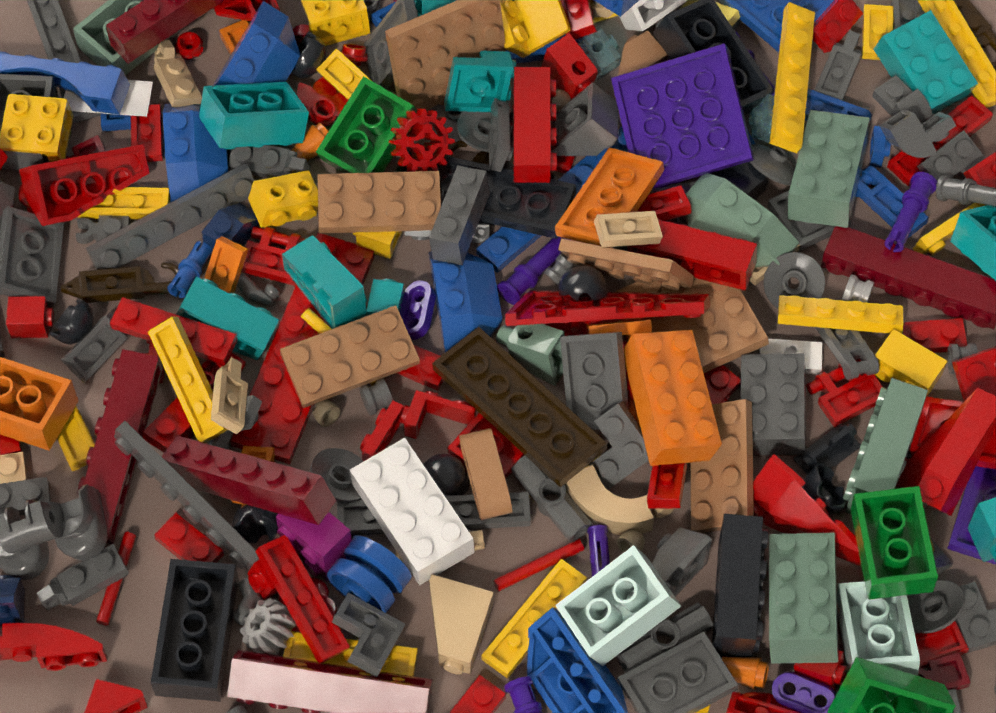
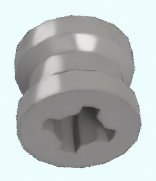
M851 274L842 301L868 303L875 282L870 280L864 282L859 280L856 275Z

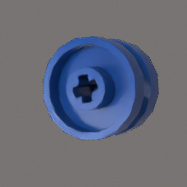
M354 536L344 550L346 559H337L328 571L327 577L335 589L344 597L349 592L387 613L395 601L393 593H402L410 582L412 575L405 564L387 548L367 537Z

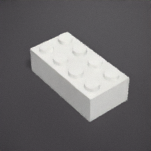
M405 438L350 469L352 485L419 586L428 581L431 574L438 575L474 553L473 537Z

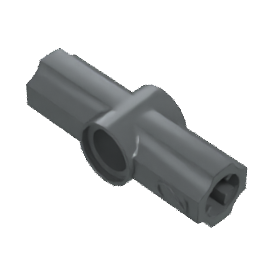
M526 456L520 458L511 468L513 475L537 502L539 511L552 520L569 542L580 539L586 534L587 528L592 526V523L566 493L565 485L562 487L556 485ZM554 494L559 498L555 501H549L544 496Z
M697 602L669 620H663L616 656L620 666L626 673L702 632L706 633L713 628L710 615L704 606ZM660 635H666L672 639V642L662 644L656 638Z

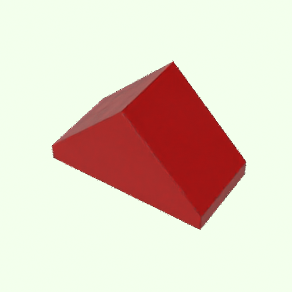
M96 679L84 713H138L146 709L147 704L144 694L139 689Z

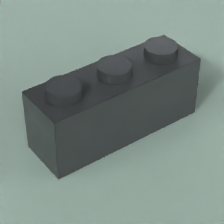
M457 165L429 236L433 260L463 265L490 194L486 171Z

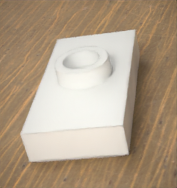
M768 339L769 344L759 348V354L804 353L806 374H820L822 371V342Z

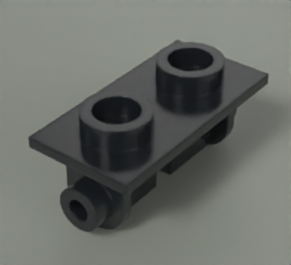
M839 424L806 448V452L803 455H797L793 460L806 474L817 464H824L832 469L861 447V444L854 438L857 431L851 424L847 426Z

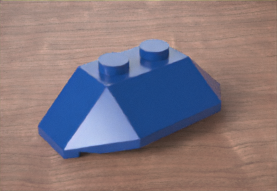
M263 1L212 86L286 82L300 57L289 17Z
M170 103L164 104L163 127L170 203L228 172L227 149L219 148L200 120L201 105L192 104L172 107Z
M432 251L428 252L444 352L446 353L478 327L491 337L502 322L493 264L467 252L463 265L433 260Z
M552 607L528 628V638L530 639L527 676L532 677L534 687L552 713H628L623 689L606 665L602 666L589 657L556 608Z

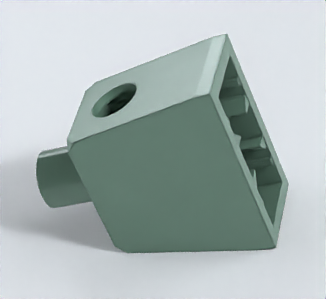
M544 324L516 325L514 329L503 325L499 329L496 342L507 346L509 354L529 373L554 386L557 385L562 377L563 364L560 337L565 336L564 331Z

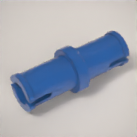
M197 241L188 257L179 263V271L167 287L171 295L177 297L179 294V298L186 296L196 276L200 278L202 267L213 252L210 245Z

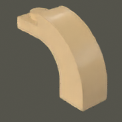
M593 465L582 469L564 484L566 493L591 521L592 526L605 525L607 526L608 533L622 535L624 532L634 529L641 533L652 531L655 516L657 518L665 517L675 509H648L647 495L628 499L612 494L600 481Z

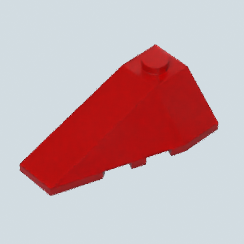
M140 144L32 165L19 169L25 199L40 224L46 226L77 218L88 209L103 202L108 195L115 194L112 192L114 189L121 191L148 175L149 168L144 145Z
M977 388L907 461L894 489L919 486L923 504L952 516L996 426V396Z
M775 454L770 457L753 481L754 516L763 517V523L766 526L784 534L835 533L836 556L860 567L861 561L856 536L842 521H833L829 517L828 511L825 508L826 504L820 497L815 500L809 496L802 488L806 482Z

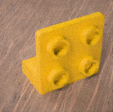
M300 0L309 21L310 32L323 40L325 46L370 34L368 12L364 0Z
M500 0L505 36L504 47L521 58H525L570 31V26L560 0Z
M9 94L0 132V148L3 151L44 154V156L48 157L49 162L65 159L74 116L68 100L64 98Z

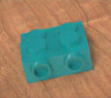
M480 51L479 58L453 57L444 100L445 111L491 112L494 98L510 101V80L514 78V67H516V61L511 59L510 52Z

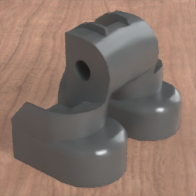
M87 484L83 485L78 490L79 498L62 504L43 502L41 500H27L25 502L26 519L20 520L19 510L13 507L5 508L4 513L0 514V569L7 575L20 578L21 580H31L39 576L46 568L49 560L47 541L55 539L57 547L65 555L74 559L84 561L99 555L107 542V525L99 490Z

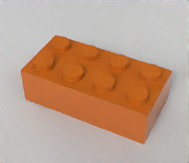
M681 330L632 334L624 347V360L650 466L710 461L722 443L693 331Z
M0 357V434L50 451L79 401L72 380Z

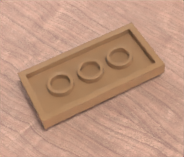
M439 171L318 174L319 233L432 230L441 208Z
M562 238L558 248L560 252L568 257V262L607 271L606 275L618 279H624V276L628 275L633 276V280L643 284L651 285L652 280L662 282L661 286L672 290H679L680 286L691 288L694 280L692 274L670 259L608 247L601 248L598 245Z
M396 305L280 349L281 357L303 408L420 364V359Z
M747 399L712 405L722 445L710 461L690 462L691 531L698 533L720 531L724 514L754 516L752 402Z

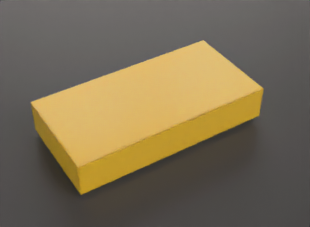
M75 406L57 437V441L72 472L87 466L86 457L88 450L95 445L77 406Z

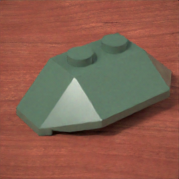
M706 173L686 193L692 212L687 215L688 226L757 243L755 268L767 267L772 261L780 265L777 257L793 252L799 245V241L773 213L725 178Z

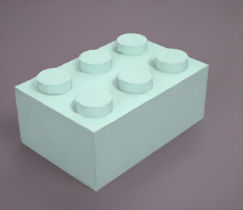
M634 545L555 605L589 657L602 666L681 607L647 556Z
M864 581L838 583L837 615L848 672L856 657H860L918 676L920 657L907 595L868 600Z

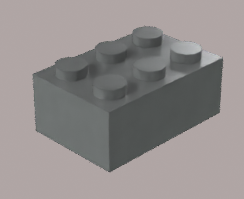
M0 74V132L8 95L17 94L58 98L53 76ZM3 151L8 156V159L1 169L19 170L28 166L47 163L48 157L38 153Z
M804 353L741 355V400L747 399L752 402L753 456L774 454L803 455L806 452V366Z

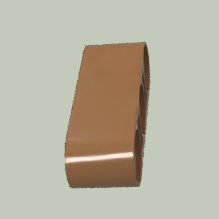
M491 428L459 435L461 450L480 520L511 514V499Z

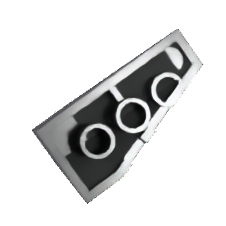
M681 527L673 535L667 533L657 545L659 550L652 563L675 597L707 564L712 541L708 535Z

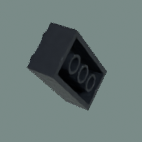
M699 0L667 14L653 32L670 60L725 44L728 48L744 116L761 108L775 92L714 0Z
M735 514L723 515L718 540L712 645L721 659L723 656L752 657L753 652H759V645L763 635V621L760 619L765 601V590H762L767 566L764 554L768 543V529H762L763 517Z
M170 559L151 677V685L155 696L221 702L239 581L235 564Z

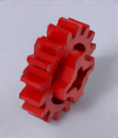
M418 108L416 113L415 111H407V119L403 117L397 118L400 127L391 128V131L396 134V139L389 140L390 144L396 145V149L391 152V155L400 156L401 158L397 164L399 166L407 165L408 172H416V170L438 171L437 164H447L444 156L453 154L448 149V144L455 143V139L448 138V134L453 131V128L444 127L443 125L447 119L445 117L437 118V111L429 110L428 113L426 109ZM423 138L430 140V142H424V144L414 143V141ZM407 149L412 153V157L409 155Z

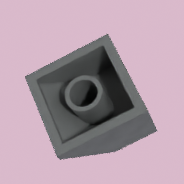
M592 82L560 111L556 112V121H552L551 128H556V146H551V153H557V156H597L604 149L611 148L618 138V106L616 100Z

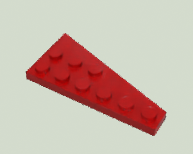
M530 290L505 313L506 326L581 321L587 324H599L603 320L683 315L686 318H697L705 314L710 307V294L608 292L605 297L599 300H592L587 293H583L580 295L579 300L575 301L569 295L560 296L558 291Z

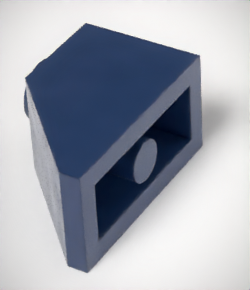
M241 203L219 209L201 233L203 242L210 245L212 250L214 249L216 239L222 236L244 246L251 238L253 227H259L260 225L253 210Z
M1 575L0 628L4 623H24L25 588L21 579L11 575Z

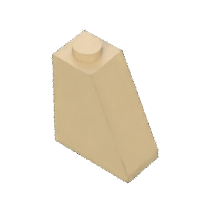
M431 574L429 586L439 665L453 674H462V672L471 674L493 607L494 592Z

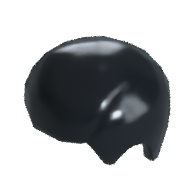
M308 31L298 47L300 57L294 70L291 72L303 79L316 74V69L326 60L327 49L323 40Z
M587 265L569 269L562 275L557 286L560 296L569 295L575 301H578L583 293H587L592 300H599L608 294L606 281L602 273L595 267Z
M80 299L76 300L78 304L75 307L72 305L68 306L49 332L50 336L64 344L72 345L78 343L92 328L94 312L88 303Z
M436 454L423 463L444 496L464 495L469 489L470 481L466 466L452 454Z
M817 464L804 479L806 483L802 488L812 499L816 500L820 497L826 504L825 508L828 514L839 513L846 504L842 494L844 487L833 485L832 478L835 472L824 464Z
M242 504L235 513L232 527L248 543H257L263 535H267L269 540L272 541L278 534L276 520L278 513Z

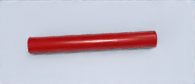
M124 532L118 550L126 567L136 540V535L130 532ZM123 578L107 586L96 619L98 624L109 625Z
M577 539L494 579V585L498 592L557 564L560 559L565 560L584 551V546L581 540Z

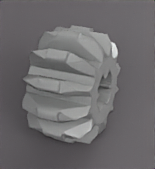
M270 598L267 601L259 600L256 608L249 607L250 614L248 617L242 618L245 622V625L240 629V632L243 634L242 642L254 652L277 655L280 647L287 648L286 642L288 638L294 637L291 630L296 626L287 607L279 601Z

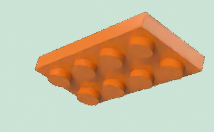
M609 147L556 224V236L601 246L594 224L596 216L598 214L637 212L664 172V163Z

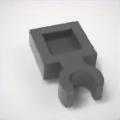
M99 215L98 223H93L87 218H80L77 220L78 228L88 229V231L76 233V240L80 244H87L93 240L98 242L130 225V217Z

